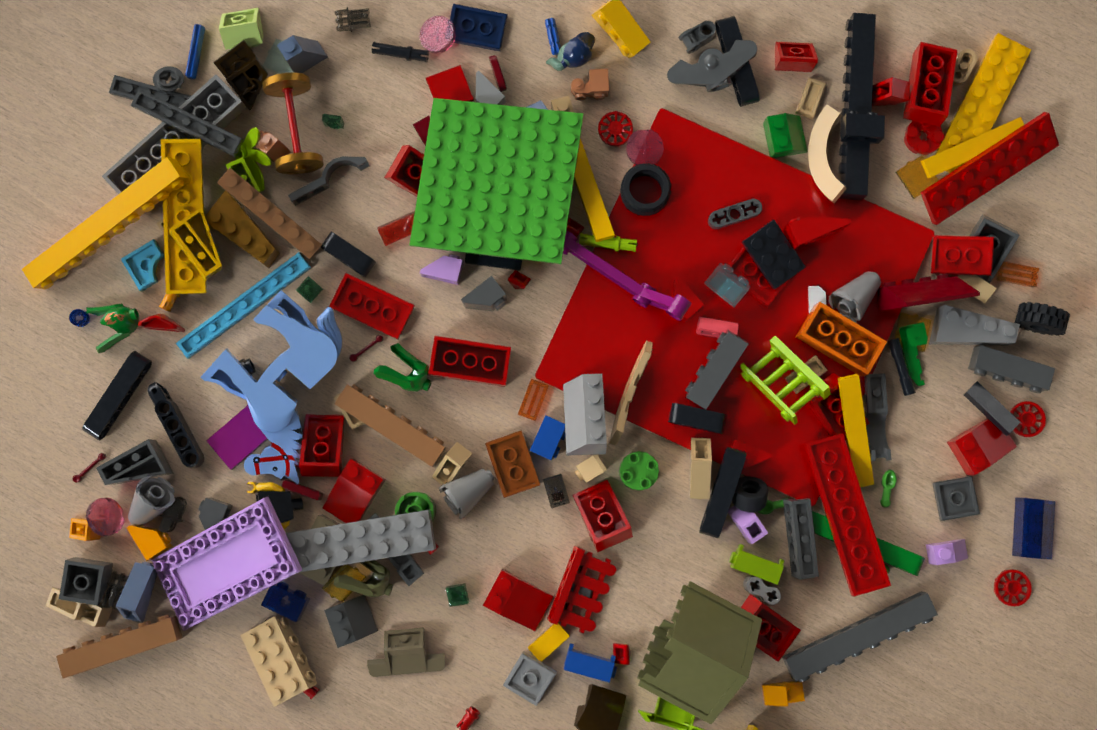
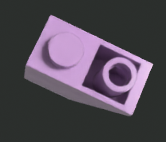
M735 505L729 508L728 514L749 544L755 543L768 534L754 512L741 511Z

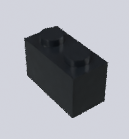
M857 111L846 113L841 119V142L879 144L884 139L885 115H878L875 112L859 114Z

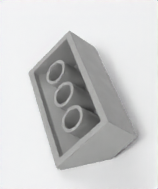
M582 374L563 384L566 456L606 454L607 441L602 374Z

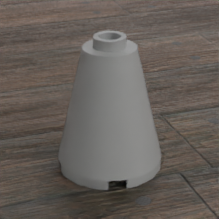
M867 271L834 291L829 296V303L832 309L836 308L840 314L855 323L861 320L881 285L879 275L875 272Z
M481 469L439 487L440 493L445 492L446 496L443 497L445 502L455 515L460 514L459 519H463L494 485L493 480L495 478L489 470Z
M147 476L142 478L137 484L128 514L131 524L138 527L144 526L172 506L175 501V491L165 479Z

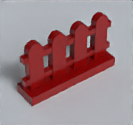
M574 546L547 620L556 625L561 621L560 625L564 627L567 624L580 628L579 632L584 634L585 630L591 632L596 628V623L590 619L592 612L599 613L602 611L603 605L597 600L599 593L607 594L609 592V585L603 581L606 575L613 576L616 573V567L610 564L611 559L606 558L605 561L592 557V552L587 551V554H584V549ZM581 565L582 567H581V570H580V573H579V572H577V571H578L579 566ZM587 568L600 572L598 580L585 575ZM572 584H575L573 591H571ZM580 587L592 590L591 598L578 594ZM567 602L568 605H567V608H566V610H565V609H564V606H565V603ZM576 605L586 609L585 615L581 616L571 612L573 606Z

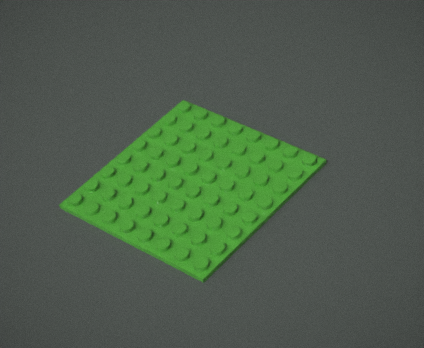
M434 98L409 245L562 264L584 114Z

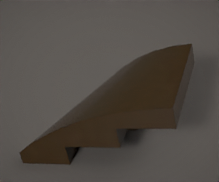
M243 39L213 63L250 111L268 73Z
M590 684L585 705H580L577 708L574 726L578 730H618L626 695Z

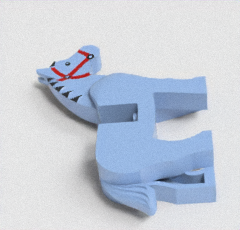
M280 290L253 320L258 324L267 325L279 331L287 340L290 348L280 354L268 366L258 381L249 374L228 348L222 352L200 378L204 381L216 383L226 391L245 399L255 424L271 442V445L266 447L261 454H251L246 458L244 462L245 471L250 475L272 474L280 478V480L290 478L296 484H299L297 470L300 462L303 433L300 418L295 409L298 400L275 380L279 382L287 374L285 370L287 369L311 389L334 367L342 349V335L336 323L333 308L327 307L319 315L316 321L317 329L308 319L304 309Z

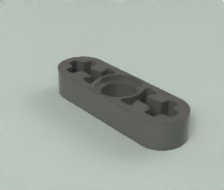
M750 199L716 210L710 214L708 224L713 229H720L754 218L760 214L762 204L757 199ZM751 204L753 206H757L755 213H753L752 210L746 211V216H744V210L748 209L751 206ZM731 210H738L740 217L738 219L731 218ZM723 212H726V218L722 219L719 224L712 221L715 216L717 218L724 217L725 214Z

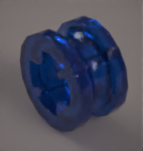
M75 309L70 313L69 320L75 326L84 327L89 323L90 316L84 310ZM76 316H83V320H76Z

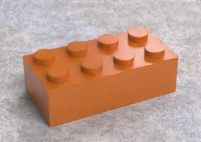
M821 302L813 306L795 337L861 377L869 374L887 343L884 339Z

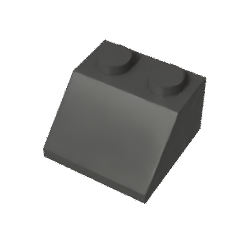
M490 276L463 297L461 301L467 309L494 311L496 309L498 311L506 305L507 296L495 279Z
M79 557L65 560L59 599L98 606L110 584L113 563Z
M365 595L324 610L337 648L378 631Z

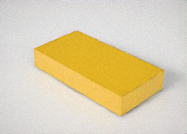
M559 623L558 625L553 624L531 643L528 649L542 662L570 635Z

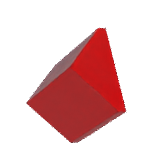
M775 43L774 70L812 72L818 63L813 43Z

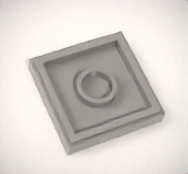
M523 651L503 686L537 706L557 671Z

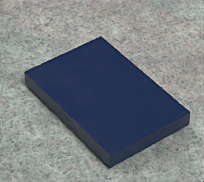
M453 4L445 39L448 42L500 52L508 14Z

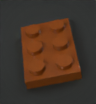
M522 430L485 443L504 498L540 486Z

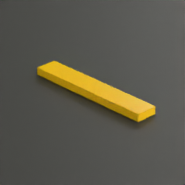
M1019 117L922 160L921 164L927 178H931L979 155L1024 125L1022 118Z
M580 138L574 181L595 241L600 242L614 238L615 234Z
M854 374L838 378L849 454L860 488L874 485L859 375Z

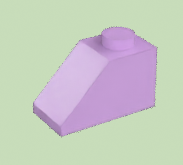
M449 254V257L442 256L422 268L420 274L422 277L459 285L464 263L459 256Z
M965 539L925 544L929 564L942 565L968 559Z

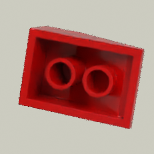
M403 145L384 178L417 197L424 154L410 145Z
M796 217L785 225V229L782 232L794 250L797 251L843 231L852 222L850 219L805 217L800 219V217Z
M832 373L823 380L829 386L831 395L825 400L820 395L815 396L807 404L830 436L843 433L846 441L838 378L840 377ZM865 416V422H866V426H867V425L870 424V423H869L868 419H867L866 416Z
M305 414L299 462L302 476H340L343 461L344 415Z
M988 418L947 442L966 475H976L1017 447L1011 436H1006Z
M350 459L338 477L322 509L345 523L360 521L386 479L357 460Z
M608 480L572 495L597 553L633 537L631 526Z
M502 569L483 606L536 631L553 596Z
M750 594L740 608L762 619L756 647L779 662L801 630Z

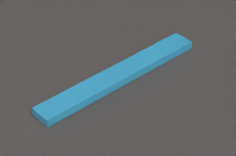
M298 252L176 343L185 357L190 359L279 293L280 290H283L310 270L311 266L302 254Z

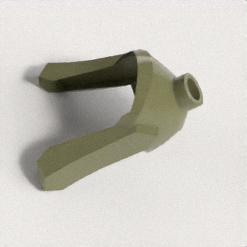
M375 560L359 562L373 572L371 578L367 581L361 582L347 575H339L334 579V585L337 588L351 590L369 597H379L384 594L390 596L393 589V584L389 583L390 571Z

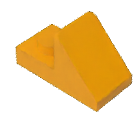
M788 681L762 685L764 705L786 707L788 703L805 701L802 682Z

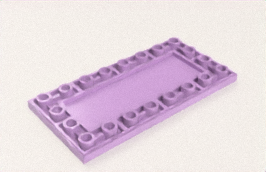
M269 497L255 502L151 560L183 631L302 571L301 565Z

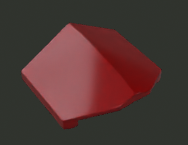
M164 314L152 315L138 322V326L145 329L185 333V328Z

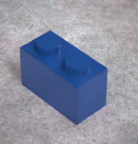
M545 415L530 452L548 460H551L552 457L556 458L560 451L558 443L560 439L564 441L566 437L565 424Z

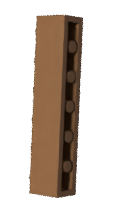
M231 168L217 181V184L308 259L321 247L322 244Z
M348 384L334 403L335 405L434 467L446 448L442 446L444 443L436 436L433 439L426 435L428 431L419 425L417 428H414L410 425L411 420L403 415L401 418L394 415V409L387 405L383 408L378 404L380 400L372 395L366 397L362 394L363 389L355 384L352 387Z
M167 614L158 617V622L151 624L149 620L138 624L139 628L132 630L131 627L119 630V635L113 636V633L101 636V641L94 643V639L83 642L81 643V648L76 649L74 645L62 649L63 654L56 656L62 678L64 679L182 639L183 636L177 616L170 617Z

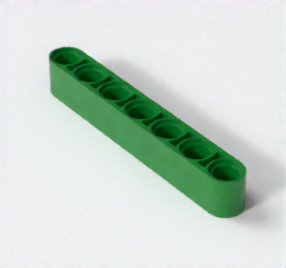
M812 511L814 534L834 542L827 517ZM876 537L884 563L915 576L919 575L924 557Z

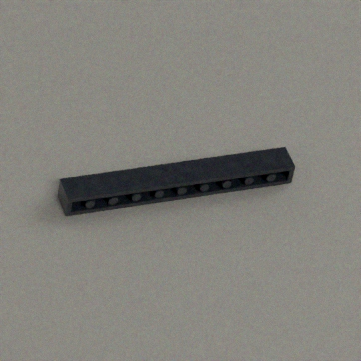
M853 13L850 19L846 21L845 30L848 31V37H846L844 45L847 48V55L844 57L846 72L843 75L845 90L842 93L844 108L841 112V119L850 111H857L859 114L871 113L876 14ZM842 142L840 145L839 155L842 156V161L838 167V173L841 174V181L839 182L847 188L840 196V199L862 201L868 195L870 143Z

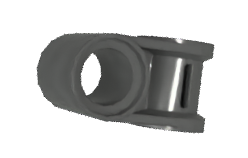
M703 21L697 26L684 31L678 38L685 44L687 53L691 54L713 40L716 27L711 21ZM707 29L711 34L705 35L702 30Z

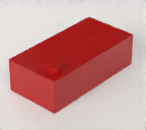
M924 42L919 43L912 56L909 76L910 95L909 100L905 102L903 119L939 127L949 115L958 50Z
M434 336L429 376L505 387L511 347Z

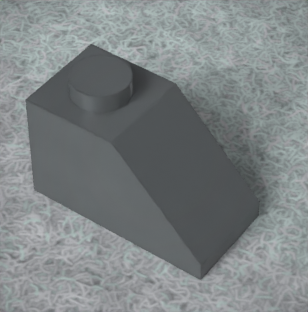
M205 498L199 506V518L204 530L228 518L233 505L214 498Z

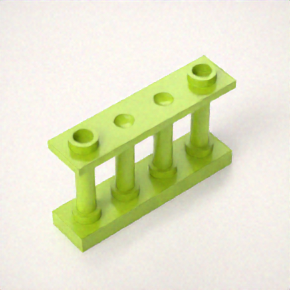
M774 336L770 340L771 351L750 369L742 363L740 365L741 375L747 382L751 381L781 411L780 414L786 421L790 420L795 425L798 423L795 413L815 396L820 395L825 400L831 395L830 388L779 338ZM780 356L784 360V364L762 382L755 374L775 357L778 358ZM793 369L797 373V377L775 395L768 387L785 372ZM802 382H807L811 386V390L792 406L788 407L781 401Z

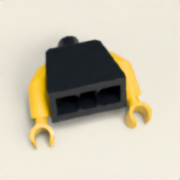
M273 482L247 483L254 486L252 491L247 492L256 495V502L269 497L283 529H286L290 524V520L294 519L293 511L303 510L302 498L291 499L290 492H287L280 485Z

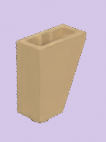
M691 438V499H710L711 438Z

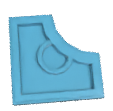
M153 239L121 258V261L139 291L142 292L158 282L156 268L159 261L165 255Z

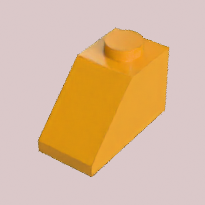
M135 525L126 527L146 561L158 557L173 547L170 543L172 541L170 536L163 530Z

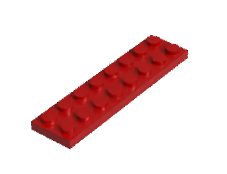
M1043 112L921 191L920 193L932 224L938 225L1058 147L1059 142L1050 114Z
M843 433L804 444L851 596L855 597L891 586Z

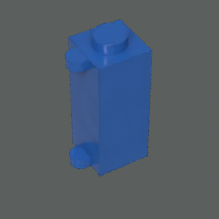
M570 643L563 669L610 683V679L615 677L617 666H614L616 656L611 655V659L578 651L573 649L574 644Z

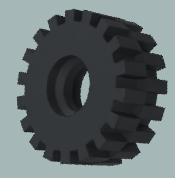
M1024 302L1019 304L1015 323L1020 324L1019 328H1024L1027 331L1030 330L1043 335L1060 336L1066 333L1070 314L1064 311V309L1048 306V304Z

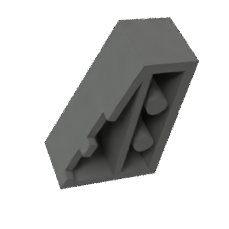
M152 439L140 443L96 468L105 485L137 481L147 476H152L151 478L174 474L157 440Z

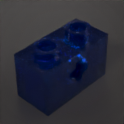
M281 581L269 587L261 606L294 622H298L310 598L306 597L307 593L296 589L294 591L289 589V585ZM288 596V601H290L288 604H285L286 600L283 599Z

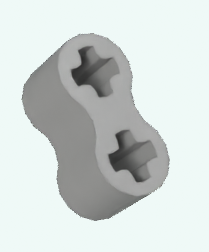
M753 575L744 579L743 587L747 592L759 595L764 602L770 605H775L780 601L781 593L777 588L765 585L760 578ZM750 582H755L757 585L756 589L749 585ZM772 592L774 597L770 598L767 593Z

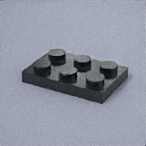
M771 220L741 242L772 289L778 288L806 268L775 220Z

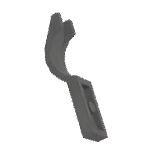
M342 156L335 158L326 165L321 178L292 192L288 196L296 206L328 189L331 174L337 168L351 165L362 171L370 165L365 157Z
M885 373L868 374L864 376L866 418L870 423L866 426L871 461H876V458H886V461L892 460L891 449L888 447L885 434V421L888 414Z

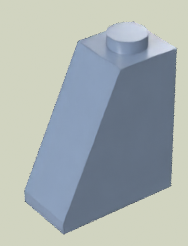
M292 35L277 44V47L295 73H303L328 58L316 40Z
M142 562V564L134 563L116 604L123 618L143 623L157 577L154 566L148 562Z

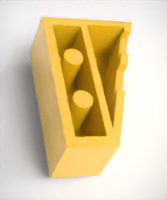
M609 0L591 15L617 44L625 57L631 58L651 43L621 0Z
M202 207L169 228L170 235L205 280L222 270V265Z

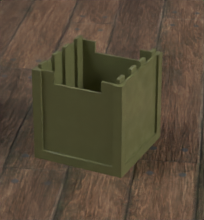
M690 581L687 586H682L680 593H682L681 596L684 598L683 601L679 599L676 609L680 611L679 614L674 612L671 620L674 623L664 619L659 627H654L652 634L655 635L653 642H649L647 650L650 653H646L643 663L646 665L644 671L642 669L639 671L637 678L640 681L638 686L712 724L749 678L762 619Z

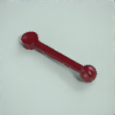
M376 336V339L373 342L368 344L358 353L351 354L349 359L352 362L357 361L358 357L361 354H363L377 342H382L383 336Z
M100 453L98 455V458L95 461H93L86 469H84L79 475L73 476V481L76 483L80 482L82 480V476H84L100 460H104L106 458V455L104 453Z

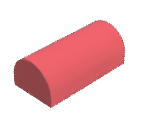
M699 317L696 333L719 338L722 332L726 333L729 330L737 335L738 323Z

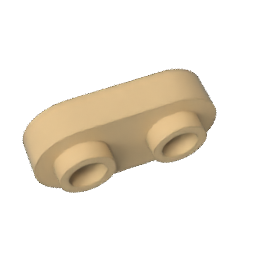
M964 49L957 55L954 75L957 74L959 79L954 76L953 85H961L968 79L977 62V55L973 50Z

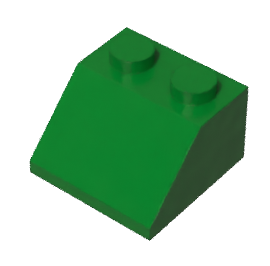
M784 113L766 117L763 126L770 157L780 158L808 152L799 115Z

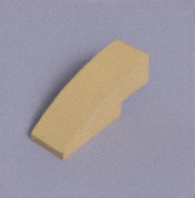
M52 587L45 605L46 607L73 620H81L94 627L106 626L112 611L111 607L101 603L97 606L60 600V589Z

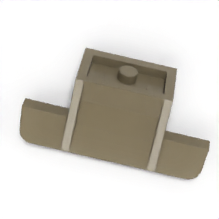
M424 628L384 631L385 658L367 660L369 674L373 677L441 671L445 668V653L425 654Z

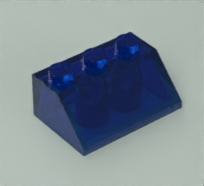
M1015 498L1012 556L1052 560L1055 501Z

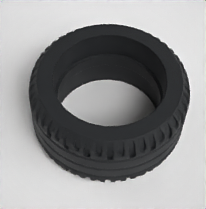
M643 163L632 167L624 175L621 183L620 195L622 202L627 209L637 215L649 216L658 213L665 207L671 195V182L668 175L662 168L654 164ZM640 176L654 178L662 190L660 198L650 204L636 201L629 190L631 182Z

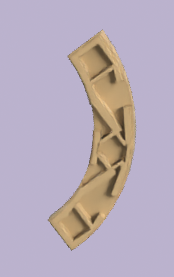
M826 105L817 118L811 132L808 146V162L816 185L830 201L835 203L847 188L838 181L830 168L828 141L842 115Z
M647 340L635 362L622 395L611 431L609 443L612 445H617L624 432L629 403L632 402L637 388L636 384L652 355L653 344Z

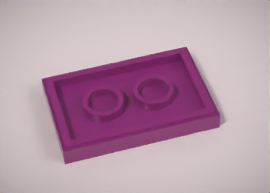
M247 405L207 439L206 442L229 469L233 470L268 438L255 424Z

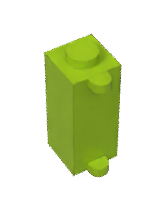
M739 544L738 549L731 553L729 559L731 568L778 585L784 568L783 559H779L777 564L742 551L743 544Z

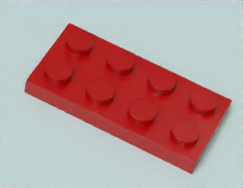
M345 273L329 307L399 340L415 305Z

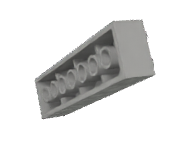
M216 74L179 108L224 129L247 107ZM162 122L102 177L120 194L161 162V139L197 138ZM202 141V148H203L207 143H205V142Z
M430 509L286 533L301 565L302 571L300 572L436 549Z

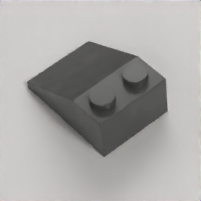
M982 214L970 236L994 237L991 276L978 275L990 283L1020 235L1017 231Z

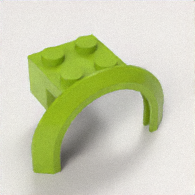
M659 696L654 713L638 709L639 714L647 722L659 723L678 730H705L693 726L694 715Z

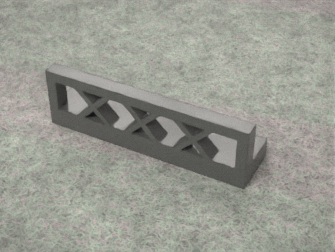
M810 498L783 499L791 576L800 580L819 577Z

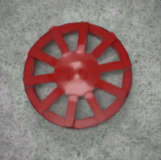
M613 111L606 113L598 124L599 137L609 146L617 147L624 145L630 140L633 133L632 121L622 112ZM615 115L614 121L609 116ZM617 115L622 117L620 121H617ZM607 118L610 124L603 121ZM626 119L628 123L622 125L621 123ZM601 125L608 127V129L601 130ZM630 126V131L624 130L623 128ZM608 132L609 135L605 138L602 133ZM622 132L629 134L626 139L623 137ZM612 136L614 137V142H610L608 139ZM617 137H620L622 142H617Z
M1024 401L1011 408L1010 413L1014 415V412L1017 413L1019 417L1016 418L1020 421L1019 425H1022L1020 431L1017 428L1013 430L1016 434L1022 437H1033L1042 432L1046 424V416L1038 404ZM1024 404L1030 405L1027 412L1025 410ZM1019 406H1021L1023 413L1017 410ZM1033 407H1035L1038 410L1034 413L1031 412ZM1040 413L1041 419H1036V415ZM1036 422H1041L1039 428L1035 425ZM1031 426L1036 430L1034 433H1031ZM1025 427H1027L1028 434L1023 433Z
M1009 569L1002 571L995 578L994 592L998 600L1003 604L1015 607L1027 602L1032 592V586L1029 578L1023 572ZM1011 573V580H1009L1006 574ZM1015 573L1020 575L1017 580L1014 579ZM1003 576L1007 581L1006 583L1000 580ZM1024 578L1026 584H1020L1019 582ZM999 583L1004 585V587L998 588ZM1022 587H1027L1026 593L1022 591ZM999 591H1005V593L1000 596ZM1022 594L1025 597L1022 600H1020L1018 595ZM1007 595H1009L1008 602L1004 600ZM1013 596H1015L1017 603H1012Z

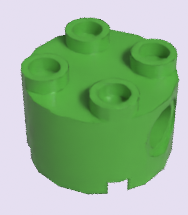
M638 451L630 453L623 458L618 472L625 486L633 490H644L654 485L658 478L659 468L653 456L646 452Z
M411 492L402 496L396 503L395 515L430 509L433 522L436 514V505L427 494Z

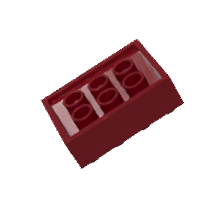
M949 274L937 275V279L931 280V276L919 278V282H914L913 279L902 280L900 285H896L895 281L884 283V287L877 290L880 311L980 296L978 290L957 276L949 277Z

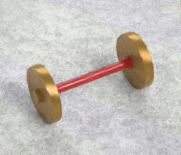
M293 72L276 74L266 78L262 83L264 93L272 97H285L294 151L293 154L276 159V171L281 174L294 175L310 173L322 168L324 161L321 154L301 152L293 96L310 90L311 81L309 76Z

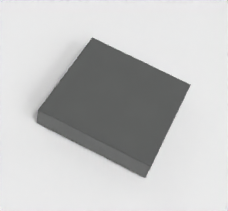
M972 476L932 483L940 521L980 514Z

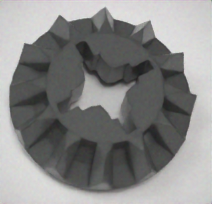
M167 66L155 72L153 83L159 91H164L166 94L168 91L175 93L177 88L181 89V85L184 83V76L178 68ZM171 76L172 80L167 84L166 81Z

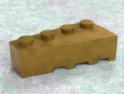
M225 190L206 214L207 223L269 268L279 256V251L236 199Z

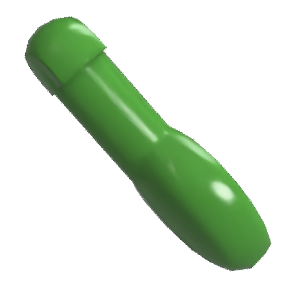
M887 470L882 477L883 495L880 504L884 508L889 507L891 504V490L895 487L897 481L893 470Z
M767 500L765 508L757 513L770 514L774 509L783 508V500L773 502Z

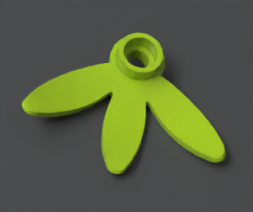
M254 127L248 132L235 158H244L260 191H264L263 175L256 162L270 166L271 161L263 151L253 148L260 139V132L257 127Z

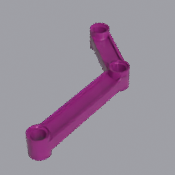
M566 230L563 254L571 253L634 295L632 299L642 307L647 308L648 305L666 310L670 316L681 321L691 306L689 300L679 294L673 298L659 293L652 286L644 282L640 285L576 242L578 240L577 237Z

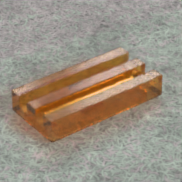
M1004 261L998 270L997 281L1034 288L1037 287L1036 280L1038 279L1037 272H1039V268ZM1003 267L1032 272V274L1003 269ZM1002 273L1018 277L1031 279V282L1002 276Z
M531 379L518 415L536 422L549 385ZM533 384L537 386L527 413H523ZM540 387H543L544 389L534 416H531L530 414Z

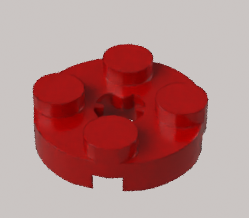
M912 121L905 130V145L915 154L929 155L936 151L944 140L941 126ZM920 132H923V133H926V134H927V140H926V141H925V139H923V140L920 139V136H921V133H920Z

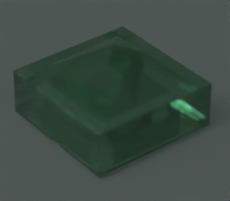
M322 114V122L326 127L344 129V121L341 116Z
M309 276L296 289L310 303L323 290Z
M466 583L451 585L445 588L449 607L465 605L470 602Z

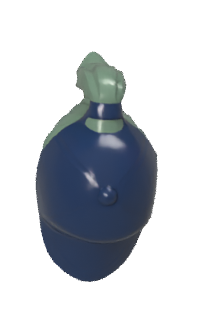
M589 32L578 34L560 48L557 58H549L546 64L551 65L557 71H562L567 67L576 68L583 66L592 56L591 49L595 43L594 35Z

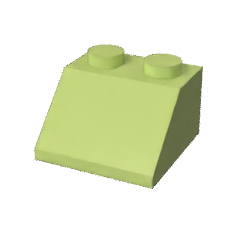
M259 8L222 14L219 31L225 50L231 49L243 39L250 47H256L263 43L264 35Z

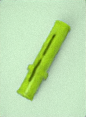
M580 233L579 244L615 249V251L627 250L636 252L637 240L623 239L620 236H616V238L596 242L594 235Z

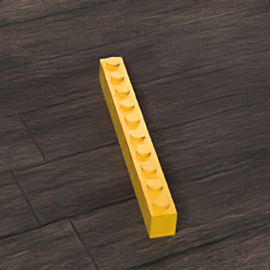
M166 157L22 268L32 287L44 290L54 285L53 282L65 277L70 269L81 265L82 260L94 255L99 247L108 244L112 237L124 232L125 227L137 222L142 214L153 210L154 205L159 201L167 199L171 192L183 187L184 182L189 179L176 159Z

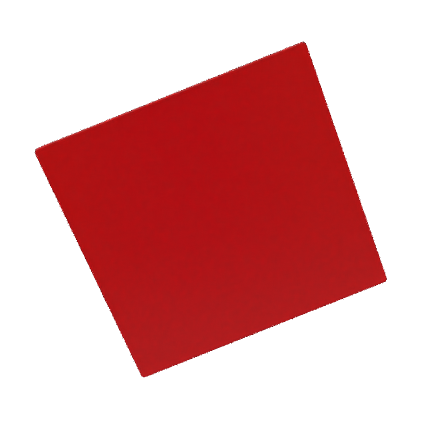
M661 108L632 167L649 163L662 168L671 182L669 200L658 213L641 216L627 209L619 194L609 216L615 234L614 238L620 236L623 239H636V252L627 250L615 251V249L595 247L592 253L640 285L643 282L647 283L657 292L673 297L674 280L679 276L705 305L686 322L683 320L679 321L670 316L666 310L652 305L644 308L632 299L634 295L589 265H586L535 373V377L563 391V384L582 374H602L604 410L616 415L635 362L646 340L652 342V355L636 384L637 388L632 402L629 403L626 421L691 450V438H711L712 460L719 464L722 462L727 446L730 447L733 440L772 454L771 458L747 469H742L741 474L759 478L767 486L794 499L810 498L811 506H814L820 494L804 444L830 437L829 433L807 403L795 413L798 423L794 425L790 420L786 421L780 414L781 411L751 381L747 382L742 377L740 365L744 363L749 369L771 351L770 340L776 336L804 363L816 355L828 370L820 376L822 380L832 373L839 377L856 374L795 338L809 315L808 286H820L826 292V305L832 308L829 303V296L867 271L875 272L879 275L881 281L879 288L884 287V283L895 281L896 285H900L902 280L913 279L914 281L932 241L934 231L865 199L861 201L840 199L839 197L833 203L818 188L812 175ZM649 176L635 178L629 188L632 197L643 204L656 202L662 193L659 183ZM750 199H757L762 204L760 214L754 218L720 229H713L708 224L710 214L716 210ZM751 204V206L748 209L744 210V216H746V211L752 210L753 213H755L757 206H753ZM736 209L731 210V218L738 219L740 212ZM723 212L725 214L724 217L717 218L715 216L712 221L719 224L722 219L726 218V212ZM796 217H800V219L805 217L850 219L852 223L843 231L796 251L806 268L792 277L768 308L723 274V271L744 247L741 242L771 220H775L781 231H783L785 225ZM876 292L862 319L856 323L888 341L902 308L880 311L878 292ZM699 317L738 323L737 336L748 342V346L707 409H705L727 415L723 434L668 422L672 403L704 409L686 398L688 392L685 390L691 381L695 382L698 377L696 372L699 367L706 365L708 353L712 348L715 350L719 343L716 342L717 337L696 333ZM882 352L880 353L878 359L876 360L869 374L874 373V370L878 364ZM780 356L778 358L775 357L755 375L763 382L784 364V360ZM794 370L785 372L768 388L776 395L788 385L785 378ZM859 376L863 398L865 393L864 376ZM808 385L798 394L792 391L781 401L790 407L804 393L809 391L811 386Z

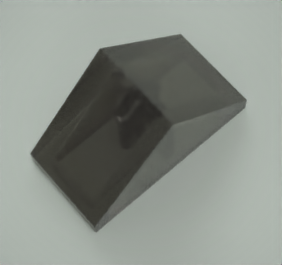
M561 474L543 479L551 508L570 503Z

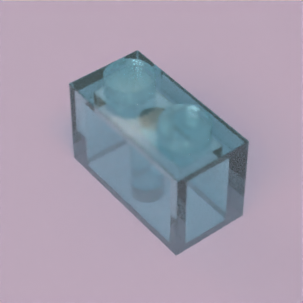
M720 263L704 284L735 307L750 289L749 281L743 276L738 277L735 275L733 268L725 263L723 265Z

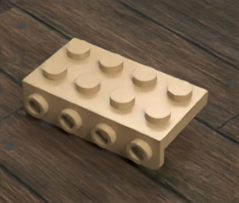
M284 614L274 616L241 635L274 707L317 684L316 676L310 669L307 657L301 650L299 640L292 631L289 619Z

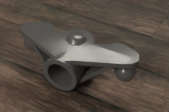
M735 40L731 50L724 54L718 49H707L700 55L696 64L691 65L683 60H679L668 70L667 78L673 84L706 87L707 92L722 90L733 84L732 78L750 59L756 56L757 45L750 40Z

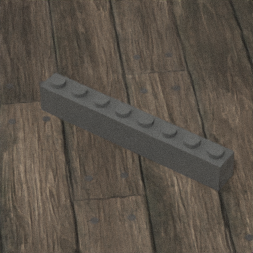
M921 591L782 656L791 678L795 681L803 682L810 678L809 675L815 672L817 674L825 672L827 667L832 664L840 665L844 663L845 658L849 656L856 657L863 653L862 650L866 648L873 649L878 647L883 640L887 639L889 641L897 638L900 632L914 630L917 624H926L933 621V617L938 614L928 593Z

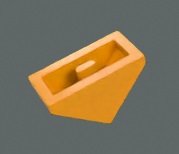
M71 518L69 538L84 541L100 540L102 520Z

